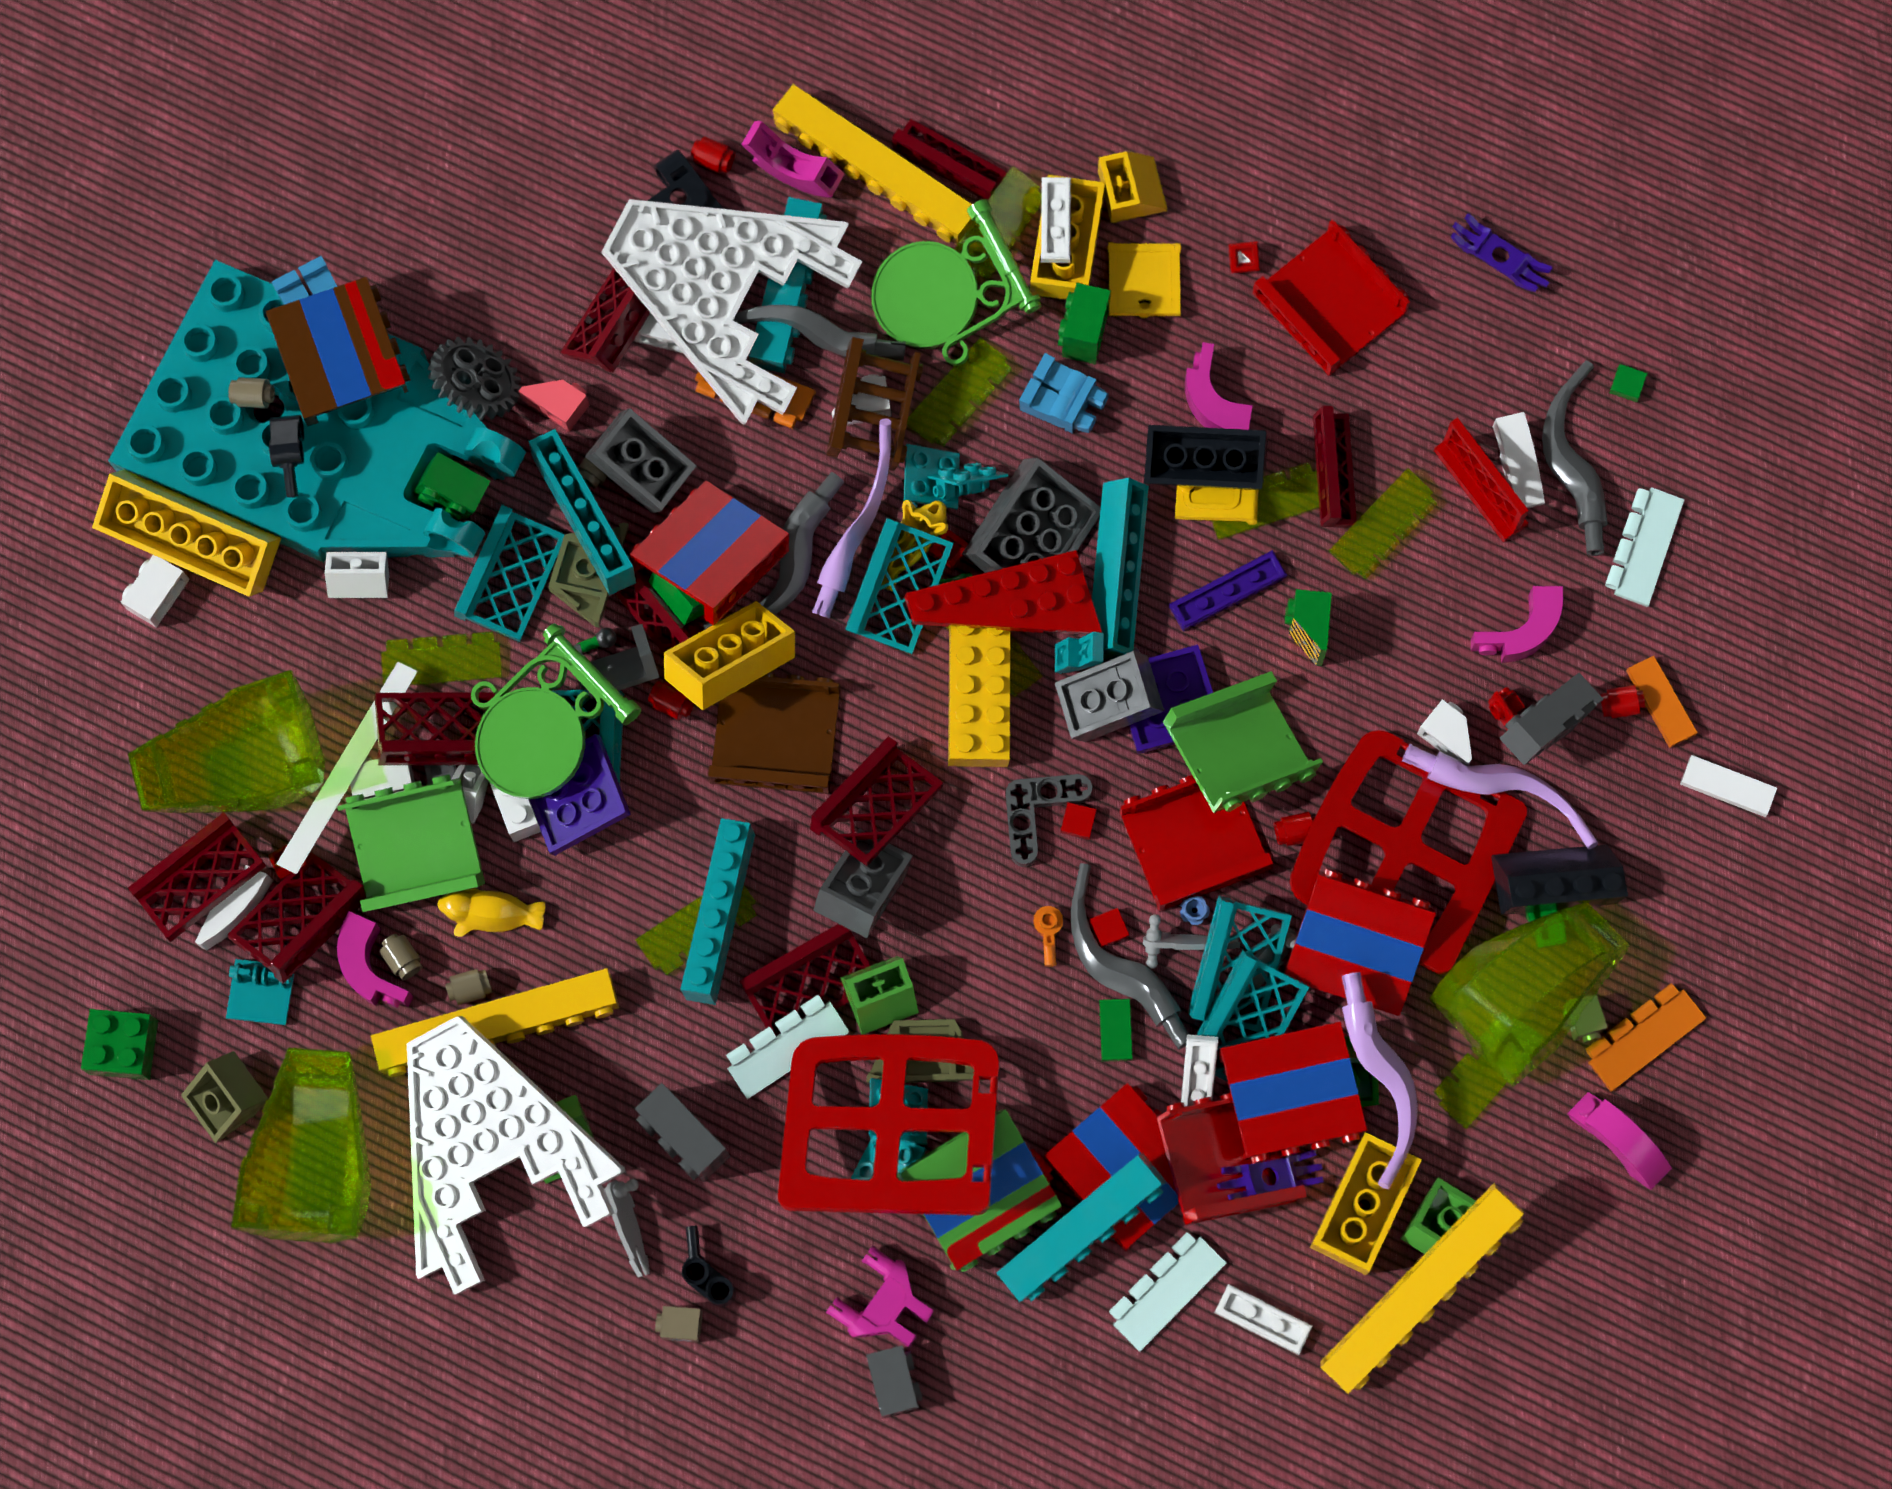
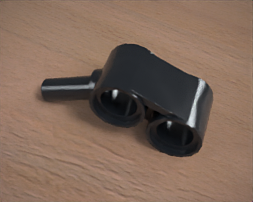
M301 415L270 418L271 440L269 442L271 464L273 467L280 466V468H283L286 497L298 496L295 467L304 463L302 441H304L305 434L303 419Z
M698 1226L685 1227L689 1257L686 1258V1262L682 1266L681 1274L683 1279L717 1307L729 1306L735 1299V1287L729 1279L706 1263L704 1256H701ZM695 1265H701L705 1269L703 1278L698 1281H693L688 1276L690 1268ZM719 1284H725L729 1288V1294L723 1300H717L713 1297V1289Z

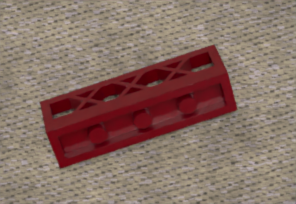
M911 118L904 129L900 130L898 128L892 137V145L895 151L979 198L987 199L990 204L1008 177V172ZM912 129L921 133L925 142L909 135ZM939 145L946 147L948 149L949 156L934 149L933 147ZM967 159L971 161L974 170L959 163L958 160ZM990 172L999 178L996 182H993L981 174Z
M1321 406L1313 415L1320 526L1355 528L1357 526L1349 414L1334 413L1333 406ZM1335 422H1341L1342 434L1336 439ZM1337 449L1343 454L1344 459L1340 466L1337 463ZM1339 477L1345 482L1346 487L1342 494H1340ZM1341 505L1347 510L1348 519H1341Z
M643 567L635 573L636 583L633 584L635 587V598H631L624 589L616 592L615 595L638 623L643 624L644 630L664 653L704 629L696 619L685 626L648 582L652 571ZM644 604H649L653 609L654 620H649L644 614ZM662 626H667L671 631L672 642H667L662 636Z

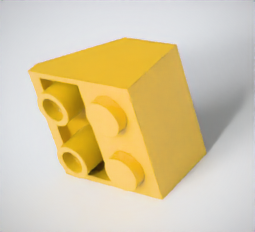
M1125 151L1099 157L1098 174L1100 182H1105L1104 197L1111 223L1167 211L1153 156Z

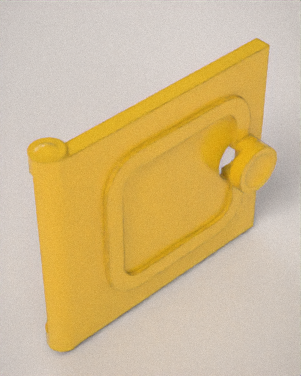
M1108 243L1109 290H1111L1109 316H1139L1141 318H1148L1150 316L1181 315L1180 251L1182 247L1180 243ZM1142 300H1147V301H1149V302H1151V303L1149 304V303H1146V302H1143V303H1139V302L1142 301Z
M1177 486L1175 519L1247 521L1249 525L1257 524L1259 490L1195 487L1193 492L1190 493L1194 486Z

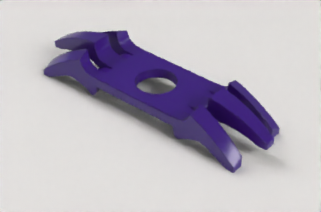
M1469 213L1465 216V220L1478 235L1468 231L1457 222L1453 224L1452 227L1459 235L1453 233L1451 239L1464 252L1478 257L1510 278L1516 286L1532 292L1537 291L1538 287L1536 285L1548 286L1549 282L1539 277L1530 269L1550 273L1553 268L1552 266L1541 263L1530 254H1525L1492 233L1490 228L1481 225ZM1497 248H1503L1508 252L1509 258L1505 262H1497L1494 260L1492 252Z
M1316 1150L1281 1159L1222 1167L1221 1171L1224 1175L1242 1173L1243 1177L1218 1183L1217 1187L1222 1190L1246 1187V1191L1227 1195L1229 1200L1300 1185L1307 1187L1323 1183V1177L1297 1180V1177L1323 1168L1322 1164L1301 1167L1293 1166V1163L1316 1156ZM1265 1168H1270L1275 1172L1276 1182L1274 1185H1268L1263 1181L1262 1172Z

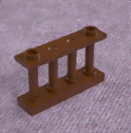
M852 337L847 346L826 455L837 458L841 450H846L847 447L879 455V442L850 436V432H846L847 422H852V420L879 426L880 420L886 418L891 420V429L896 430L894 443L891 446L889 470L895 471L899 463H904L907 453V446H904L903 442L915 380L920 381L923 371V364L919 363L921 353L915 352L908 364L867 354V351L862 349L864 339ZM866 365L907 375L904 391L861 381V378L857 377L858 367ZM860 392L901 402L899 418L857 409L856 405L851 404L853 394L857 395Z

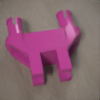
M873 1245L868 1252L878 1260L876 1261L866 1254L862 1262L883 1275L885 1282L864 1312L861 1311L859 1313L840 1300L839 1297H836L832 1303L842 1312H839L830 1305L826 1314L849 1328V1335L853 1338L890 1334L909 1348L916 1339V1336L898 1324V1319L904 1310L907 1309L927 1323L933 1314V1310L912 1296L905 1262L898 1259L896 1261L892 1260Z

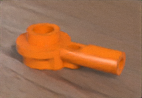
M1044 906L1035 913L1033 923L1037 932L1043 936L1044 966L1054 967L1057 966L1055 936L1063 927V916L1057 908Z

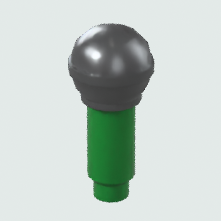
M607 627L602 628L595 634L596 636L577 644H580L583 653L598 647L610 648L615 644L617 637L614 630Z

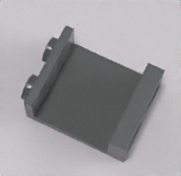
M643 624L631 627L637 647L591 661L618 691L659 678ZM580 644L574 645L580 654L584 655ZM579 681L581 690L586 689ZM588 691L590 698L594 699L595 697Z

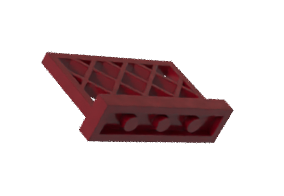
M614 268L560 352L565 358L600 365L605 371L611 373L615 371L650 315V311L630 287L620 292V288L627 285L622 277L620 278L619 273ZM613 293V297L605 301L606 298ZM614 307V311L605 316V312ZM598 317V321L590 325L593 319ZM599 331V335L590 340V336ZM581 341H583V345H581L580 347L576 348V346L578 345V343H580Z
M471 692L375 693L379 749L377 754L378 766L478 765L475 754L476 736L473 732L478 728L483 716L470 707L474 704L471 699ZM480 692L478 696L479 701L488 702L495 696V693ZM382 702H394L401 709L392 717L383 710ZM415 702H424L431 709L422 717L411 706ZM445 702H454L461 709L452 717L441 706ZM405 712L417 721L409 730L397 721ZM435 712L447 721L439 730L427 721ZM464 712L477 721L469 730L457 721ZM391 725L403 734L399 740H385V731ZM422 725L433 736L429 740H420L413 733ZM452 725L463 736L459 740H450L443 733Z
M889 736L811 816L810 830L818 836L823 833L865 866H868L937 794L944 783L897 748L898 743ZM898 760L907 767L908 774L891 775L890 767ZM925 780L932 787L928 791L914 792L913 781ZM909 781L910 792L893 793L892 782ZM888 782L889 793L872 794L871 786L874 783ZM911 799L912 808L909 811L895 812L894 800ZM873 801H890L891 812L874 813ZM856 802H869L870 813L853 814L852 806ZM892 819L893 828L890 831L876 832L875 820ZM871 820L872 832L855 833L854 821ZM837 822H850L851 833L838 834L832 827ZM873 839L874 847L866 855L857 848L856 840Z
M223 812L130 885L128 889L166 939L172 942L267 865L235 824ZM236 838L238 839L235 851H224V848ZM210 858H214L211 870H200V867ZM222 858H233L231 870H219ZM241 858H253L255 860L246 870H239ZM186 877H190L187 889H176V886ZM198 877H209L207 889H195ZM217 877H229L227 885L222 889H214ZM162 896H166L163 908L151 907ZM174 896H185L182 908H171ZM193 896H205L203 904L198 908H190ZM169 915H180L179 923L168 930L166 925Z
M312 852L305 859L307 865L300 868L297 874L291 873L287 875L227 934L232 942L271 970L274 977L283 984L342 926L348 912L355 913L361 907L360 900L366 898L362 884L355 879L350 881ZM312 864L321 869V877L304 879V872ZM340 883L344 886L338 894L326 895V884ZM322 884V896L305 897V886ZM290 887H300V898L283 899V893ZM322 903V910L317 915L305 916L306 904ZM301 905V916L284 918V907ZM279 907L278 919L262 920V913L267 908ZM301 924V931L296 936L284 937V925ZM280 926V937L263 939V927ZM258 928L257 940L245 941L240 937L246 929ZM280 945V952L272 960L263 954V946Z
M836 924L739 980V983L765 1028L770 1026L777 1036L771 1025L774 1013L789 1014L788 1012L776 1009L780 992L798 996L794 1008L797 1011L801 997L809 1000L814 998L802 994L806 977L824 981L820 998L825 1004L829 1002L823 1000L827 982L843 986L842 982L828 979L833 962L850 966L848 975L852 973L853 967L864 969L871 965L851 930ZM846 940H849L854 949L851 962L834 958L837 945ZM832 949L831 957L822 955ZM856 956H858L862 965L855 964ZM816 957L829 960L825 978L808 973L810 962ZM806 964L804 972L796 970ZM790 972L803 975L799 993L781 988L784 976ZM780 979L778 987L770 985ZM763 988L777 991L773 1007L769 1008L760 1005L754 993ZM845 989L841 1000L836 1003L831 1002L835 1010L849 1002ZM763 1010L771 1011L769 1020Z

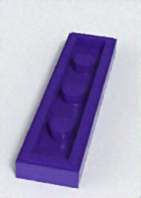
M1272 550L1170 603L1169 608L1184 632L1282 581L1287 577V574Z

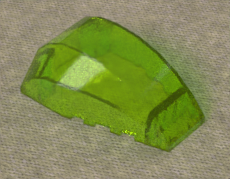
M292 670L230 690L222 699L215 703L211 702L201 708V712L188 720L186 718L175 724L176 727L167 733L159 734L128 753L141 809L144 812L220 813L278 809L297 802L315 792L323 784L325 759L311 707Z
M1589 903L1578 904L1527 922L1474 947L1447 973L1429 999L1513 1088L1560 1047L1565 1040L1564 1037L1577 1023L1581 1013L1596 996L1605 979H1608L1629 949V944Z
M288 1048L274 1081V1088L269 1101H266L263 1108V1115L258 1128L254 1130L250 1140L251 1145L247 1155L243 1157L240 1165L231 1228L275 1240L337 1243L355 1239L358 1237L364 1223L371 1181L351 1053L345 1051Z

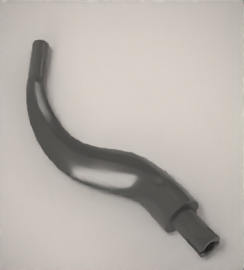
M760 306L741 311L733 319V321L740 325L761 321L780 322L790 325L800 331L816 346L844 357L846 356L847 346L851 338L856 337L864 339L862 349L866 350L867 354L904 361L906 342L878 339V333L842 330L820 314L799 306Z
M1585 360L1562 386L1552 401L1543 426L1542 443L1543 454L1548 466L1575 499L1578 526L1585 530L1587 555L1599 556L1604 554L1602 528L1608 524L1603 487L1595 469L1568 444L1564 429L1565 413L1569 399L1575 389L1594 369V365L1590 361Z
M833 472L827 476L814 493L811 491L807 492L790 514L783 527V530L789 533V552L779 561L780 573L775 588L760 603L774 615L795 600L808 580L812 562L814 531L831 508L828 503L844 484V481ZM703 621L704 630L712 626L709 622Z
M1080 863L1071 906V929L1075 948L1081 962L1096 981L1109 989L1140 1002L1156 1027L1163 1025L1177 1049H1182L1186 1046L1187 1034H1190L1178 1016L1182 1010L1165 984L1145 965L1111 955L1102 949L1095 940L1085 912V896L1092 866Z

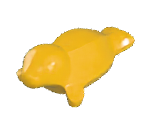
M910 500L903 502V518L900 523L934 536H940L947 532L946 506L942 501L936 500L920 508H916ZM901 530L897 542L902 553L918 546L912 533ZM918 536L921 544L929 541L928 539ZM932 543L923 547L925 553L928 552ZM896 546L893 551L892 557L899 554ZM918 549L905 555L904 558L910 568L922 559L923 555L921 550ZM901 557L890 562L887 568L891 580L896 579L899 573L906 570ZM886 575L884 576L881 585L889 582ZM891 585L885 587L887 590L893 591Z
M471 888L448 893L438 900L439 910L450 920L457 923L454 934L458 937L464 936L471 930L504 932L523 925L542 930L544 924L545 902L526 905L516 897L503 892Z

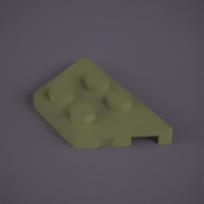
M620 523L619 527L612 528L622 548H624L629 531L628 523ZM575 533L564 534L549 583V591L594 627L599 628L609 594Z
M955 1019L893 1021L887 1033L964 1038ZM875 1060L870 1073L866 1077L867 1084H870V1078L882 1080L883 1060ZM909 1060L907 1062L905 1083L973 1081L974 1070L966 1065Z

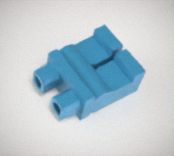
M322 255L298 267L312 295L337 287ZM295 269L271 281L284 305L309 296Z
M1044 353L1033 374V378L1030 379L1019 399L1020 411L1057 427L1065 428V431L1072 434L1075 429L1090 433L1095 425L1096 416L1085 412L1088 405L1102 410L1108 400V393L1096 386L1095 378L1087 377L1077 370H1072L1055 361L1054 357Z

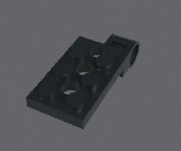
M678 149L653 165L656 174L666 188L647 201L674 204L670 196L676 191H681L687 197V200L681 205L723 209Z

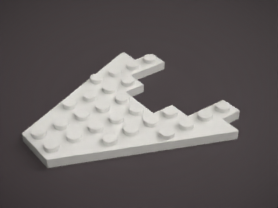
M629 199L601 252L734 416L744 425L757 402L783 415L797 387L746 360L759 334L733 321L757 273L784 286L796 261L848 289L862 263L861 260L837 248L849 225L844 221Z
M457 1016L407 1043L415 1257L418 1279L425 1278L443 1268L454 1295L460 1294L485 1281L461 1227V1223L486 1211L474 1182L521 1158L532 1184H537L559 1172L583 1227H589L614 1214L602 1184L625 1173V1168L463 1016Z

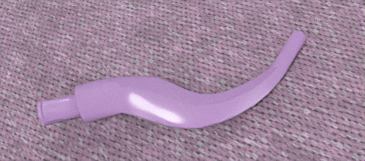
M886 418L881 419L879 422V462L869 498L858 518L846 530L827 558L817 581L822 587L812 613L829 619L838 592H845L855 552L876 517L885 489L891 452V420Z
M1409 744L1404 753L1402 762L1428 772L1427 779L1447 787L1485 795L1508 790H1522L1535 794L1555 806L1568 817L1588 849L1598 845V841L1572 805L1556 789L1530 772L1518 767L1502 764L1469 766L1442 752H1438L1436 756L1412 744Z
M1356 972L1342 976L1348 1004L1342 1007L1349 1038L1363 1067L1391 1092L1398 1112V1141L1396 1150L1378 1182L1382 1188L1389 1189L1405 1161L1414 1139L1418 1112L1417 1095L1414 1081L1406 1065L1377 1031L1372 1001L1366 1002L1361 973Z

